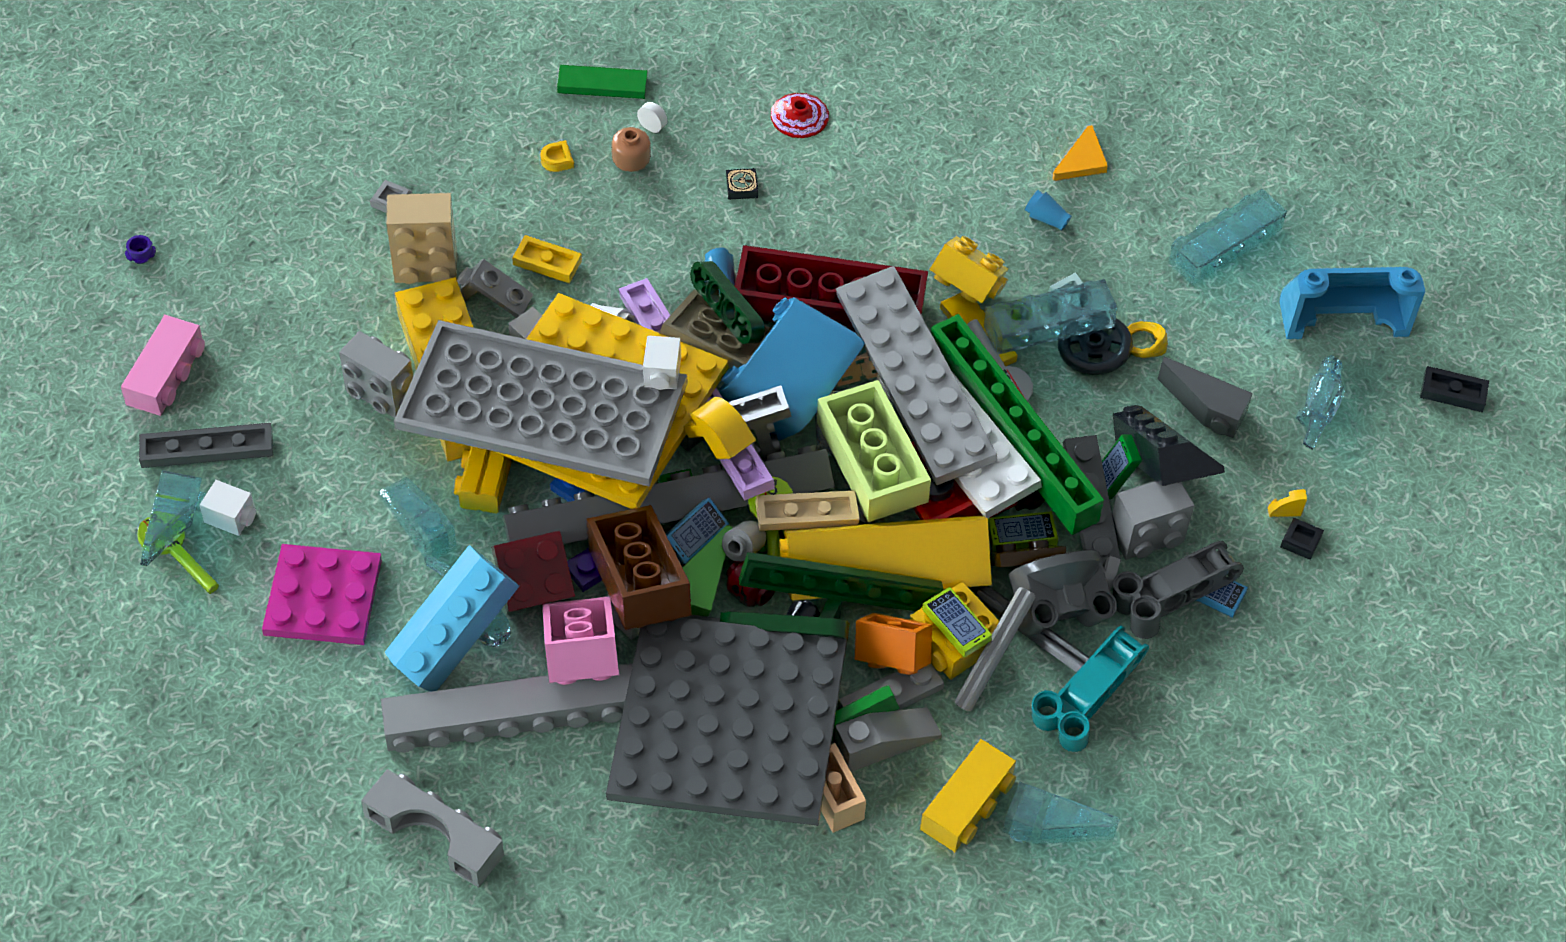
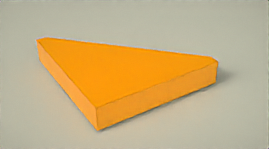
M1092 125L1087 126L1053 172L1054 181L1107 173L1108 165Z

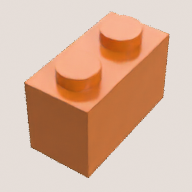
M871 613L856 620L855 660L868 662V666L872 668H896L898 673L907 675L916 674L918 670L931 664L932 624L878 613Z

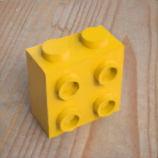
M956 236L945 243L929 270L935 273L934 278L948 287L951 284L961 290V296L972 303H977V301L983 303L989 297L994 299L996 295L1001 293L1008 281L1004 277L1008 271V268L1003 266L1004 261L995 254L989 252L986 255L976 249L978 244L965 236L959 238Z
M963 581L954 586L952 590L989 632L993 634L999 620ZM922 608L910 615V620L932 624L931 663L937 671H943L950 680L974 665L986 646H982L964 658Z

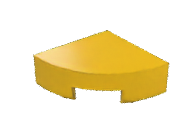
M1292 490L1289 492L1288 497L1279 501L1275 498L1267 507L1269 517L1301 516L1307 501L1306 490Z

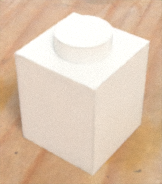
M647 336L643 362L644 387L659 390L677 389L681 363L680 338Z
M215 480L200 503L204 523L238 536L245 526L248 527L252 524L256 515L251 493Z

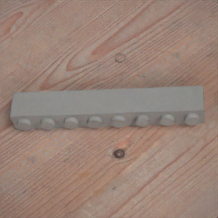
M633 663L618 665L619 675L612 676L603 681L589 678L577 680L572 684L562 685L557 682L549 683V676L547 675L381 699L387 750L409 752L415 747L429 745L432 747H444L450 742L464 740L467 742H478L485 737L499 735L508 738L516 736L520 732L536 731L543 733L562 726L579 728L590 722L597 721L617 722L622 718Z

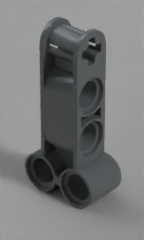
M1217 541L1142 578L1134 572L1125 571L1119 573L1113 580V596L1117 603L1116 610L1121 614L1131 615L1130 629L1136 637L1141 639L1153 638L1160 630L1161 617L1232 583L1243 573L1244 566L1233 559L1227 551V544L1224 541Z

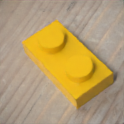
M525 235L512 260L515 266L570 284L582 262V253Z

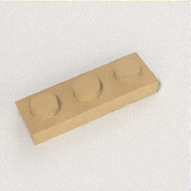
M855 491L756 496L755 504L759 531L858 525L860 520Z

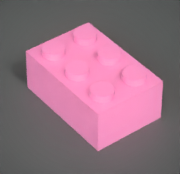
M610 597L542 604L549 683L557 682L558 684L568 685L581 679L592 678L596 681H603L612 676L619 675Z

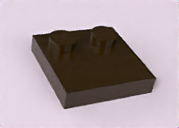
M1048 539L1028 541L1029 547L1016 549V543L996 545V551L990 552V565L996 567L1025 565L1043 558L1065 554L1066 546L1049 545Z

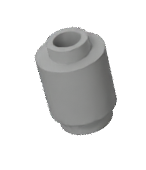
M744 521L725 533L722 539L723 550L730 559L744 561L747 552L757 553L764 547L766 532L759 531L757 522Z

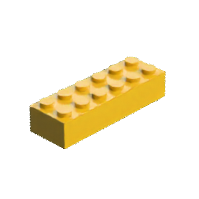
M456 277L395 292L398 317L416 370L438 320L474 328ZM440 439L447 462L462 458L464 449L470 450L471 447Z

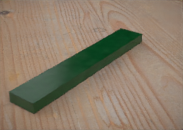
M747 552L739 576V584L744 587L914 612L921 609L924 602L943 591L942 581L751 552Z

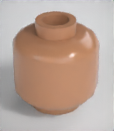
M634 127L623 128L616 132L611 142L614 164L621 170L629 172L645 168L651 157V143L646 132Z

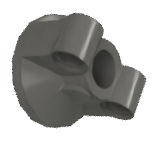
M1086 550L1059 554L1025 564L1009 573L1014 595L1019 587H1023L1035 594V600L1019 626V629L1024 634L1034 636L1054 626L1057 621L1077 618L1082 625L1092 627L1115 614L1117 603L1109 591L1099 551ZM1093 604L1097 607L1098 613L1094 609ZM1035 612L1039 615L1040 622L1036 619Z

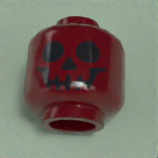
M735 561L727 571L728 580L726 586L728 592L745 606L765 605L772 598L775 591L740 586L739 576L744 561Z

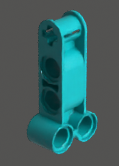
M1123 625L1117 627L1058 694L1053 691L1044 690L1034 696L1032 700L1033 723L1043 731H1052L1057 728L1058 739L1064 749L1071 752L1082 751L1089 743V720L1139 665L1147 654L1149 645H1142L1127 634ZM1050 706L1056 712L1047 716L1041 714L1039 709ZM1077 727L1083 733L1073 737L1067 735L1065 731L1068 728Z

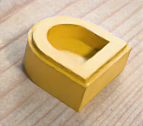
M566 140L550 143L542 148L540 153L541 164L545 169L559 172L574 168V161Z

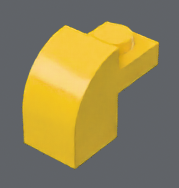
M720 397L712 398L691 413L692 421L683 426L689 438L704 437L716 459L732 458L756 441L739 412L729 402Z

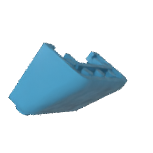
M1409 267L1304 270L1283 288L1280 295L1279 303L1286 339H1302L1305 327L1315 326L1317 321L1316 314L1373 313L1376 325H1382V323L1389 325L1393 329L1394 337H1409L1426 292L1421 274Z
M785 297L774 307L773 312L775 315L773 321L776 323L746 364L739 368L733 366L722 377L724 384L718 390L727 402H731L781 385L791 417L773 422L775 432L769 434L770 436L776 434L778 441L795 435L810 422L817 412L818 399L831 393L864 346V341L855 332L795 297L789 300Z

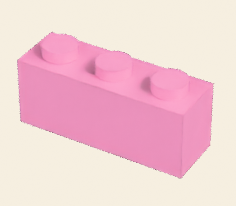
M168 315L163 316L121 385L126 405L159 416L162 415L166 406L172 405L181 381H186L190 374L191 364L196 357L199 358L203 353L205 341L202 338L199 325Z

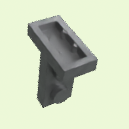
M781 385L729 402L742 416L749 429L755 430L764 461H767L766 455L782 452L777 435L770 436L769 434L775 432L773 422L791 417Z

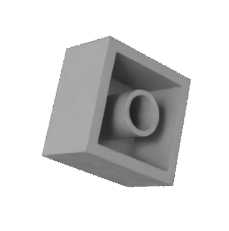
M1154 481L1117 493L1112 517L1118 547L1125 560L1133 557L1144 558L1155 550L1164 547L1168 549L1177 547L1185 540L1194 504L1182 482L1161 486Z

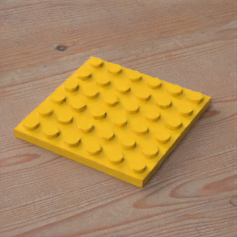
M558 293L526 339L643 365L647 336H668ZM680 341L681 363L679 373L687 375L688 383L650 487L499 452L496 453L627 508L637 509L641 506L687 434L683 426L692 421L690 414L707 402L728 370V360Z

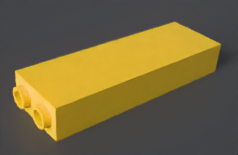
M984 516L784 530L785 539H779L780 557L942 581L943 589L953 588L962 581L967 587L992 585L988 518ZM788 593L792 601L819 599V597Z

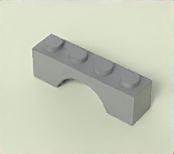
M387 769L361 800L364 816L392 834L413 825H425L440 831L450 843L447 854L450 870L478 888L504 856L502 838L495 830L487 826L482 828L477 825L466 812L461 809H451L444 804L437 794L431 791L426 793L417 788L415 783L404 774L396 775Z

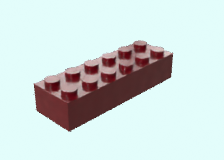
M743 245L735 287L763 321L774 322V307L785 297L788 300L795 297L856 333L837 297L836 288L892 266ZM894 266L922 316L928 271Z

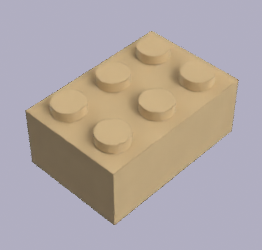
M451 193L387 195L386 224L395 283L438 282L454 277L457 279V246Z

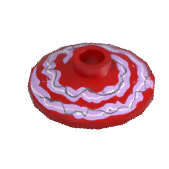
M792 93L781 97L775 102L771 108V121L774 127L784 135L792 138H808L824 130L829 121V111L825 103L818 97L807 93Z

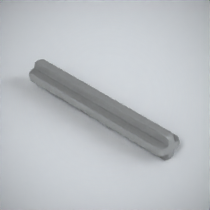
M1023 587L1017 589L995 628L991 641L986 644L955 699V704L966 711L973 710L1035 600V594Z

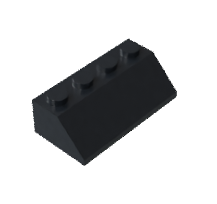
M1131 405L1124 407L1122 412L1113 413L1115 441L1122 434L1132 435L1142 459L1138 467L1161 486L1225 473L1223 465L1142 406Z

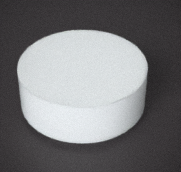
M647 102L637 112L640 124L653 133L659 132L667 124L666 113L656 103Z

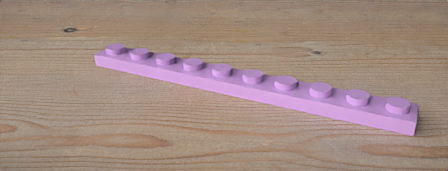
M645 278L619 288L620 298L629 313L634 316L635 323L659 333L663 323L669 318L670 314L649 280ZM715 388L707 402L714 397L722 398L717 388ZM752 444L732 458L719 459L744 501L775 488L774 479Z

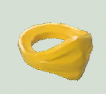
M1139 321L1127 327L1131 336L1137 331H1147L1157 339L1150 348L1140 349L1133 346L1132 355L1140 358L1162 356L1166 353L1168 345L1167 333L1160 324Z

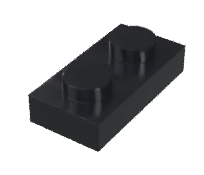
M1427 366L1424 372L1420 398L1483 413L1487 400L1489 380Z

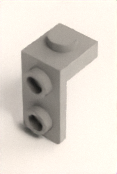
M485 259L478 262L472 269L466 267L457 279L464 302L479 291L516 318L524 313L533 296L530 291Z

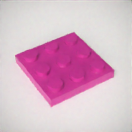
M282 544L262 626L263 636L364 645L382 563L381 553Z

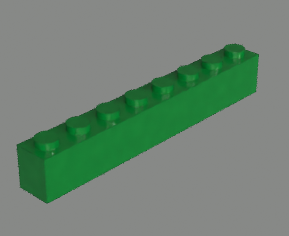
M957 314L932 326L931 334L951 371L1041 479L1042 487L1037 491L1070 534L1074 535L1100 522L1104 503L1102 496L962 317Z

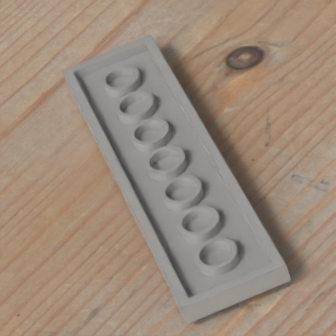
M889 267L836 288L839 301L857 335L864 341V348L936 485L997 462V453L895 267Z

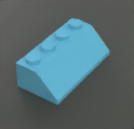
M469 545L385 651L386 655L393 665L418 687L429 692L437 691L519 588V585Z

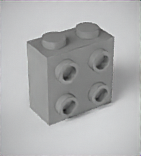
M358 331L339 351L345 389L351 397L358 400L361 398L370 403L377 412L381 414L387 413L395 418L413 379L411 360L403 352L394 351L385 346L377 337H370Z

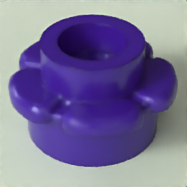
M136 235L127 241L125 256L129 261L143 264L155 256L156 248L152 246L153 243L148 237Z

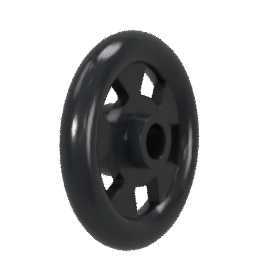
M1086 313L1071 319L1064 325L1060 331L1057 345L1061 358L1069 367L1084 374L1102 375L1113 372L1126 363L1132 352L1133 340L1129 329L1119 319L1104 313ZM1085 326L1090 329L1082 335L1077 332V330ZM1105 326L1113 330V332L1108 335L1100 329ZM1079 343L1081 351L1073 353L1070 345ZM1111 343L1120 345L1117 353L1109 351ZM1088 357H1102V362H1088Z

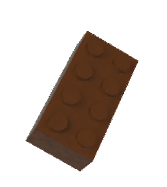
M652 505L586 518L589 552L625 630L691 616L690 582Z

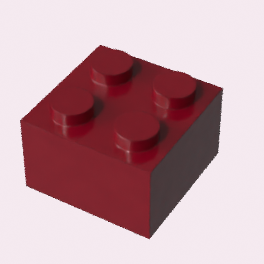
M560 530L491 547L495 566L519 585V588L505 604L506 612L575 597Z

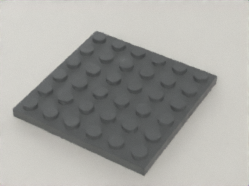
M678 618L641 627L606 790L607 800L819 826L847 639L835 638L834 636L820 637L818 635L765 631L751 625L690 618Z

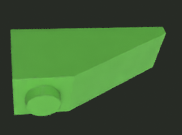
M726 525L683 567L690 582L691 615L708 617L711 612L726 555L722 547V539L725 533L733 527Z

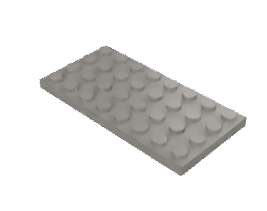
M438 320L395 417L394 425L395 429L650 487L688 379L686 374L679 373L677 389L659 390L644 387L643 365Z

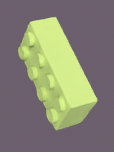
M879 380L818 399L817 423L851 491H855L856 500L867 522L929 502L931 479Z

